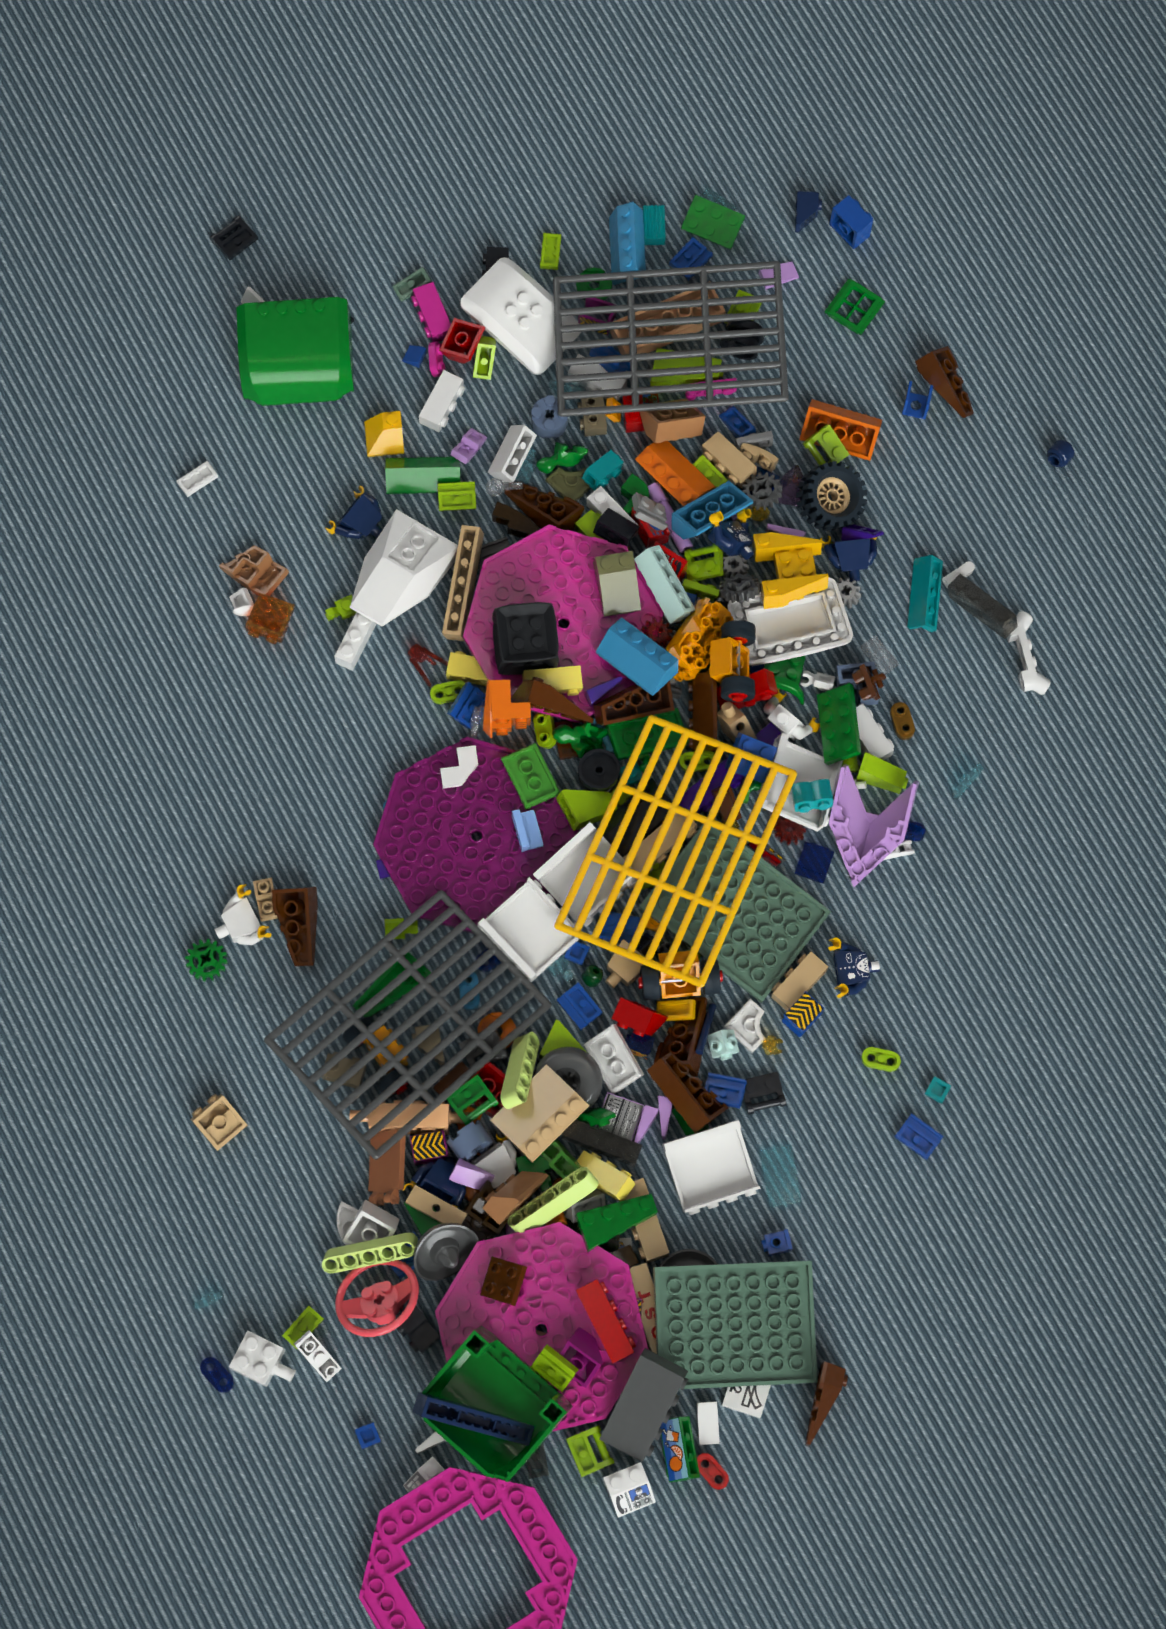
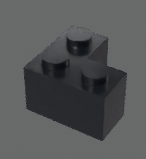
M415 1306L408 1319L396 1328L402 1337L406 1335L411 1340L408 1343L415 1352L420 1351L421 1354L441 1339L417 1306Z

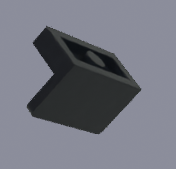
M607 508L597 520L593 533L610 543L625 545L628 548L631 538L638 531L639 526L612 509Z

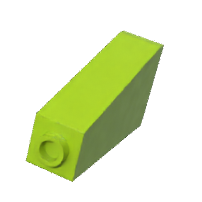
M657 348V349H656V352H669V351H672V350H666V349H661V348ZM704 357L654 360L653 369L705 366ZM712 358V365L722 364V359ZM724 372L712 373L713 381L719 380V377L723 378ZM705 373L651 377L650 386L705 382Z

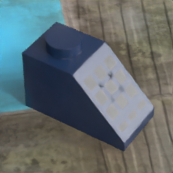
M797 191L796 233H799L817 218L818 210H822V199H819V192Z

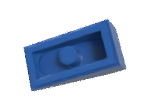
M734 406L719 415V418L735 438L756 433V428Z

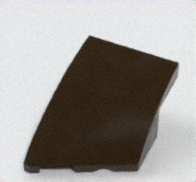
M489 1180L482 1185L463 1210V1212L467 1213V1216L462 1225L471 1229L477 1235L479 1241L492 1239L495 1235H499L508 1221L507 1218L499 1225L482 1209L487 1203L486 1197L494 1191Z

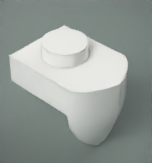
M241 588L229 597L234 607L233 613L237 616H251L255 605L248 589Z

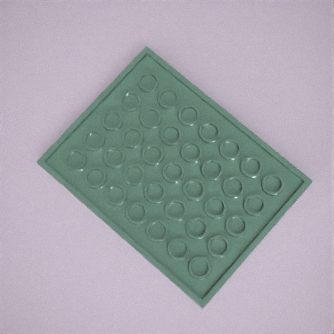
M703 825L676 858L666 883L677 886ZM711 827L684 890L695 893L722 832L721 830ZM731 834L728 835L701 896L711 901L739 841ZM746 845L719 903L729 908L755 853ZM760 858L716 958L719 970H722L723 974L762 1003L831 911L764 859ZM654 888L638 907L642 911H645ZM663 889L650 916L659 924L673 893ZM683 897L679 898L666 928L674 936H676L691 902ZM700 904L697 905L682 939V942L690 948L709 909ZM716 911L698 951V954L704 959H708L727 916Z
M812 1261L653 1267L657 1355L688 1370L685 1377L688 1379V1382L684 1389L818 1383Z

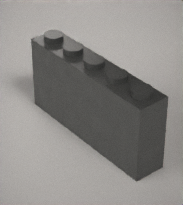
M644 1348L600 1436V1440L643 1462L646 1456L650 1457L655 1448L652 1445L654 1439L658 1441L663 1432V1429L660 1428L662 1423L667 1424L672 1414L669 1412L670 1407H675L680 1398L677 1395L679 1389L683 1390L688 1382V1379L685 1378L688 1370Z

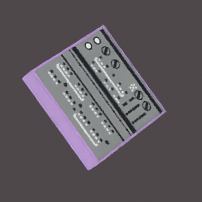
M607 1092L602 1108L614 1112L616 1117L610 1119V1124L599 1128L598 1125H595L594 1130L632 1143L644 1105Z

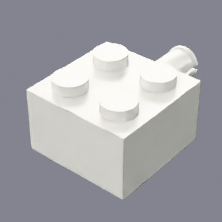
M248 1330L229 1365L231 1370L265 1387L268 1386L274 1374L291 1382L296 1370L280 1363L285 1352L284 1348Z

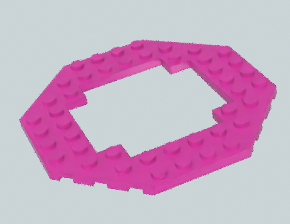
M449 1467L379 1511L359 1599L377 1629H427L395 1576L412 1565L402 1546L470 1503L481 1520L500 1510L542 1580L525 1591L535 1610L506 1629H562L578 1558L535 1487L512 1481L505 1482V1480L487 1477L483 1474Z

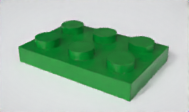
M695 195L681 230L732 250L746 216Z

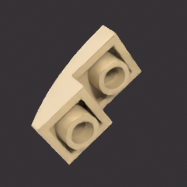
M743 443L739 450L752 463L755 464L757 462L770 473L776 468L779 460L770 452L751 444Z
M272 877L253 881L260 921L278 919L273 911L272 890H274Z

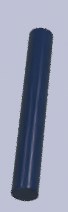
M710 1003L696 1047L695 1052L699 1055L703 1054L717 1007L713 1003Z

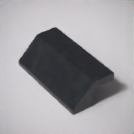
M653 778L649 779L644 792L654 796L659 785ZM664 792L661 799L672 803L673 800ZM633 796L613 813L603 837L610 844L614 840ZM640 799L617 850L622 858L629 853L651 804L650 802ZM660 806L657 807L643 840L662 825L668 812L667 809Z

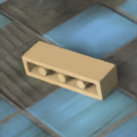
M644 1178L634 1181L635 1186L625 1200L649 1194ZM657 1215L631 1229L634 1240H638L640 1244L638 1252L641 1260L645 1259L646 1263L669 1256L670 1253Z

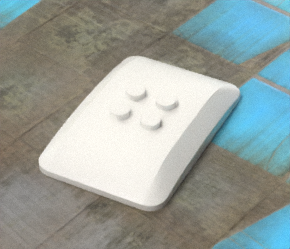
M505 257L500 258L466 292L460 300V306L479 325L484 326L485 331L531 373L540 375L556 360L554 297L512 260ZM562 316V326L579 324L573 316ZM581 332L562 333L563 342H572Z
M830 577L828 578L827 589L805 595L803 599L798 601L797 599L793 600L784 607L764 609L761 592H759V595H755V599L749 598L748 602L744 600L742 603L737 601L732 603L730 600L727 606L734 620L748 621L755 625V643L745 646L749 649V665L751 666L825 651L846 645L853 638V631L837 583Z

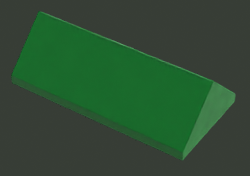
M454 457L386 458V494L438 493V484L460 482V461Z

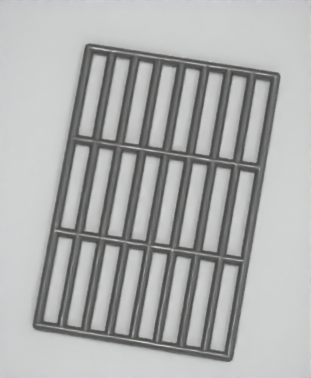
M779 261L556 276L553 278L557 406L560 417L788 401L781 265ZM773 269L774 278L707 282V273ZM700 274V283L634 287V278ZM626 279L627 288L562 293L560 286L562 283ZM769 285H774L775 294L708 299V290ZM701 290V299L635 304L634 295ZM627 295L626 305L561 309V300ZM775 302L776 311L709 315V306ZM702 308V316L635 320V311ZM628 312V321L562 326V316ZM773 318H776L777 327L710 332V323ZM700 323H702L703 333L636 337V328ZM629 329V338L563 342L562 333ZM777 335L778 344L711 349V339ZM703 340L704 349L637 354V344ZM629 345L630 354L563 359L564 349ZM778 352L779 361L712 365V356ZM704 357L705 366L638 370L637 361ZM630 362V371L564 375L563 366ZM777 368L780 370V378L713 382L712 373ZM705 373V383L638 386V378ZM631 378V388L564 392V383ZM781 386V395L714 399L713 390ZM706 390V400L639 404V395ZM632 396V405L565 409V400Z
M440 890L264 1038V1042L370 1156L377 1160L548 1011L552 1004L443 890ZM442 900L449 907L399 950L391 943L394 938L438 901ZM455 913L462 922L411 964L404 955ZM468 927L475 936L424 978L417 969ZM482 941L488 950L442 990L437 992L431 983ZM385 947L392 956L340 999L333 990ZM495 955L502 963L451 1006L444 997ZM398 961L405 970L353 1013L346 1004ZM508 969L515 978L464 1020L457 1012ZM410 975L419 983L370 1026L366 1027L360 1020L363 1015ZM522 983L528 992L478 1035L471 1025L518 984ZM425 989L432 998L386 1038L380 1041L373 1033ZM326 996L334 1003L331 1008L283 1048L274 1041ZM535 997L542 1005L495 1047L491 1048L484 1040ZM438 1003L446 1012L394 1056L386 1047ZM340 1010L348 1019L295 1063L287 1054ZM452 1018L459 1026L407 1070L400 1061L448 1019ZM354 1024L361 1033L308 1077L301 1068ZM465 1031L472 1041L425 1082L420 1084L414 1078V1075ZM365 1039H368L374 1048L323 1092L314 1084ZM479 1046L485 1055L434 1099L427 1090L473 1049ZM381 1053L388 1062L335 1106L328 1097ZM394 1067L402 1076L349 1121L341 1112ZM408 1082L415 1090L362 1135L355 1126L404 1083ZM421 1096L428 1105L376 1150L368 1141Z

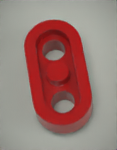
M708 1453L700 1454L697 1457L700 1475L713 1489H724L729 1482L727 1472L712 1455ZM703 1460L709 1463L707 1468L701 1466ZM716 1476H720L722 1478L721 1483L715 1482Z

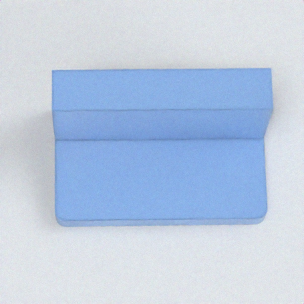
M520 809L512 811V820L521 852L543 847V840L534 810L520 813Z

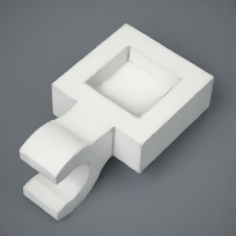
M803 671L802 676L807 677L809 680L801 679L800 685L808 687L814 684L813 687H817L822 691L833 688L835 676Z

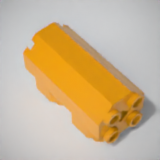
M707 597L700 599L694 606L696 610L687 616L665 648L666 651L679 660L678 673L673 677L679 682L694 679L700 670L708 666L710 663V641L721 639L722 625L728 621H734L731 613L721 603L717 601L710 603L711 599Z

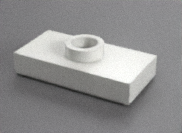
M206 461L176 482L185 495L189 497L218 478V474L209 462Z

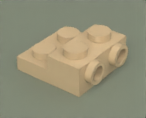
M222 1094L211 1096L207 1100L209 1104L203 1109L201 1107L197 1108L192 1113L193 1117L190 1119L217 1151L247 1126L246 1122Z

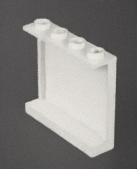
M781 733L774 740L773 746L777 747L773 762L796 770L797 776L794 783L829 779L832 795L834 796L843 760L827 765L824 763L823 756L789 742V735ZM777 772L762 808L773 812L788 778L787 775ZM790 790L780 816L818 832L821 828L827 826L830 819L828 816L829 810L832 807L826 810L812 809L806 813L795 812Z
M591 822L533 874L561 906H563L597 831ZM602 837L595 854L605 858L611 844L604 837ZM616 852L613 858L614 862L621 865L624 864L625 860L618 852ZM593 861L589 865L568 912L576 922L602 866ZM609 868L586 918L585 927L593 922L595 914L598 912L602 913L620 872ZM627 875L616 900L623 894L622 890L626 886L631 887L637 879Z
M529 877L527 882L486 919L480 920L478 927L532 982L575 944L579 938L555 929L554 924L561 908L557 907L555 899L549 893L546 895L541 890L542 886L537 880L533 881ZM567 914L563 924L574 928L576 922H572L568 918L569 914Z
M739 1120L662 1144L684 1213L688 1212L689 1215L701 1212L700 1208L707 1206L708 1209L719 1206L718 1202L726 1200L727 1203L738 1200L737 1196L745 1194V1197L757 1194L756 1190L761 1189L753 1171L740 1130Z

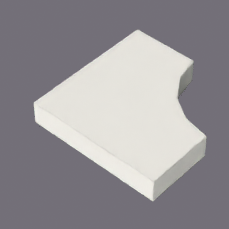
M750 998L724 1025V1028L726 1030L734 1029L736 1039L753 1053L766 1039L760 1029V1019L765 1011Z

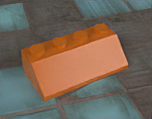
M812 399L799 440H807L825 425L830 424L850 455L870 461L883 420Z
M669 441L652 443L635 458L636 462L682 507L716 488Z

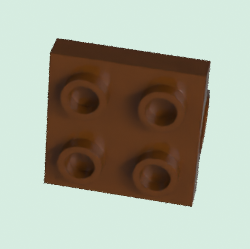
M492 1256L480 1295L516 1306L527 1267Z

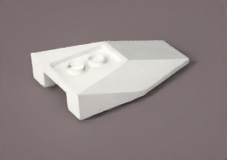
M396 509L364 558L350 608L378 625L384 626L431 594L454 564L458 545Z

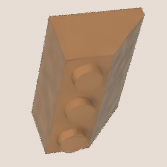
M685 398V399L672 400V401H666V402L689 401V400H688L687 398ZM697 408L640 412L645 434L654 443L670 440L677 441L678 439L702 435L705 415Z
M521 1171L517 1176L512 1174L505 1183L503 1182L495 1190L497 1193L492 1191L486 1197L487 1203L482 1209L500 1225L531 1198L549 1175L547 1173Z

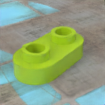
M455 680L434 685L430 690L431 700L436 704L454 702L458 696L455 690H461L465 682ZM442 693L443 697L438 698L436 695Z
M538 712L533 719L536 741L542 748L550 749L556 744L552 734L555 729L553 716ZM547 735V739L543 741V737Z
M703 751L694 772L707 771L710 764H705L704 761L707 759L711 761L715 753ZM685 752L681 755L679 766L683 771L686 772L688 766L685 762L691 761L694 752Z
M875 1047L866 1048L861 1056L862 1063L866 1067L888 1072L897 1070L901 1063L900 1056L896 1052ZM869 1055L874 1056V1061H869L867 1057ZM887 1060H893L894 1064L888 1065Z

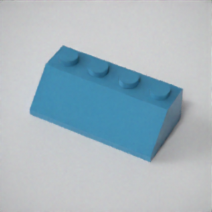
M634 202L619 205L609 217L611 273L646 270L643 210ZM626 279L612 280L613 285L626 282Z
M727 481L673 512L671 530L683 540L696 537L714 526L709 521L711 514L721 511L724 521L753 504V500L733 483Z
M622 617L608 629L596 650L597 655L652 696L678 673L679 660Z

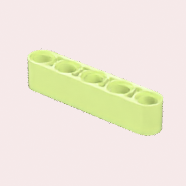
M532 1031L513 1041L500 1095L502 1105L506 1109H511L527 1101L540 1045L538 1036Z
M580 1167L509 1216L507 1223L515 1233H523L525 1230L541 1227L593 1192L599 1182L587 1167Z
M407 1232L331 1248L325 1253L322 1268L325 1272L331 1274L409 1258L414 1254L418 1238L414 1233Z

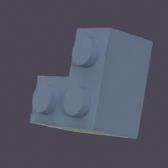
M874 662L836 666L835 679L837 687L850 683L856 689L858 705L878 704L879 699L875 700L872 698L865 701L861 699L858 690L867 687L866 682L864 681L857 685L852 677V674L860 670L859 666L863 664L869 668L873 677Z

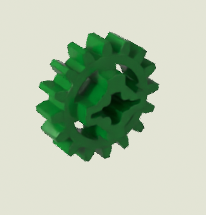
M200 939L199 945L193 943L194 949L187 950L190 956H185V960L189 962L185 965L187 968H191L189 971L190 975L195 974L197 980L202 977L204 982H206L207 977H210L211 981H214V975L221 977L219 971H225L226 969L223 965L228 964V961L223 959L227 957V953L222 952L224 947L222 945L217 947V941L211 944L210 939H207L206 943H203ZM216 952L219 955V962L214 959ZM209 957L210 962L206 961L204 964L203 958L207 959ZM194 959L199 962L197 968L194 966Z

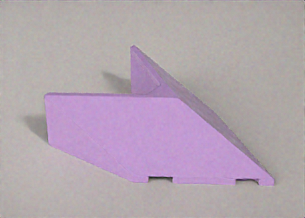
M844 764L841 767L829 825L835 836L853 887L904 841L919 781H914L878 815L866 812L849 765Z

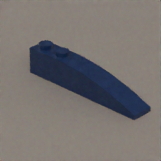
M418 1392L412 1411L424 1418L527 1446L530 1444L535 1426L421 1392Z

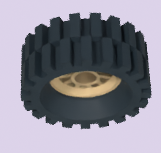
M832 461L808 471V474L801 478L803 482H800L797 487L801 491L796 493V498H801V501L797 502L798 508H803L804 511L800 513L802 517L806 515L809 517L806 520L809 524L815 522V528L823 527L824 531L836 530L852 524V522L860 518L858 515L863 514L865 509L862 506L867 505V500L863 499V496L867 495V490H863L862 486L866 484L864 480L859 481L858 477L861 475L859 472L853 473L854 468L851 465L845 467L846 463L844 462L837 463V461ZM828 493L831 495L832 500L828 498Z

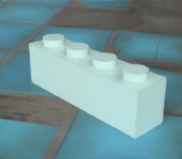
M660 545L649 547L634 558L638 570L645 578L647 586L651 589L656 602L660 605L665 618L670 624L682 621L696 610Z

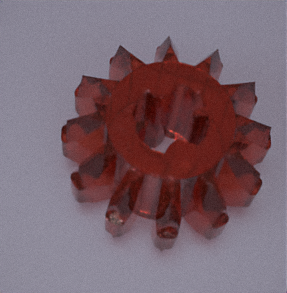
M654 617L652 618V623L647 620L645 622L646 626L641 628V631L644 632L643 634L658 645L667 647V641L672 640L670 634H672L673 630L667 629L670 624L668 622L662 624L663 618H660L659 622H657ZM654 630H657V633L660 632L659 637L653 635Z
M782 817V820H777V825L774 826L773 830L777 831L775 833L776 838L781 837L780 843L786 840L787 846H790L791 841L797 845L798 839H804L803 834L806 833V829L803 828V825ZM787 827L788 829L789 827H792L793 831L791 830L790 832H788Z

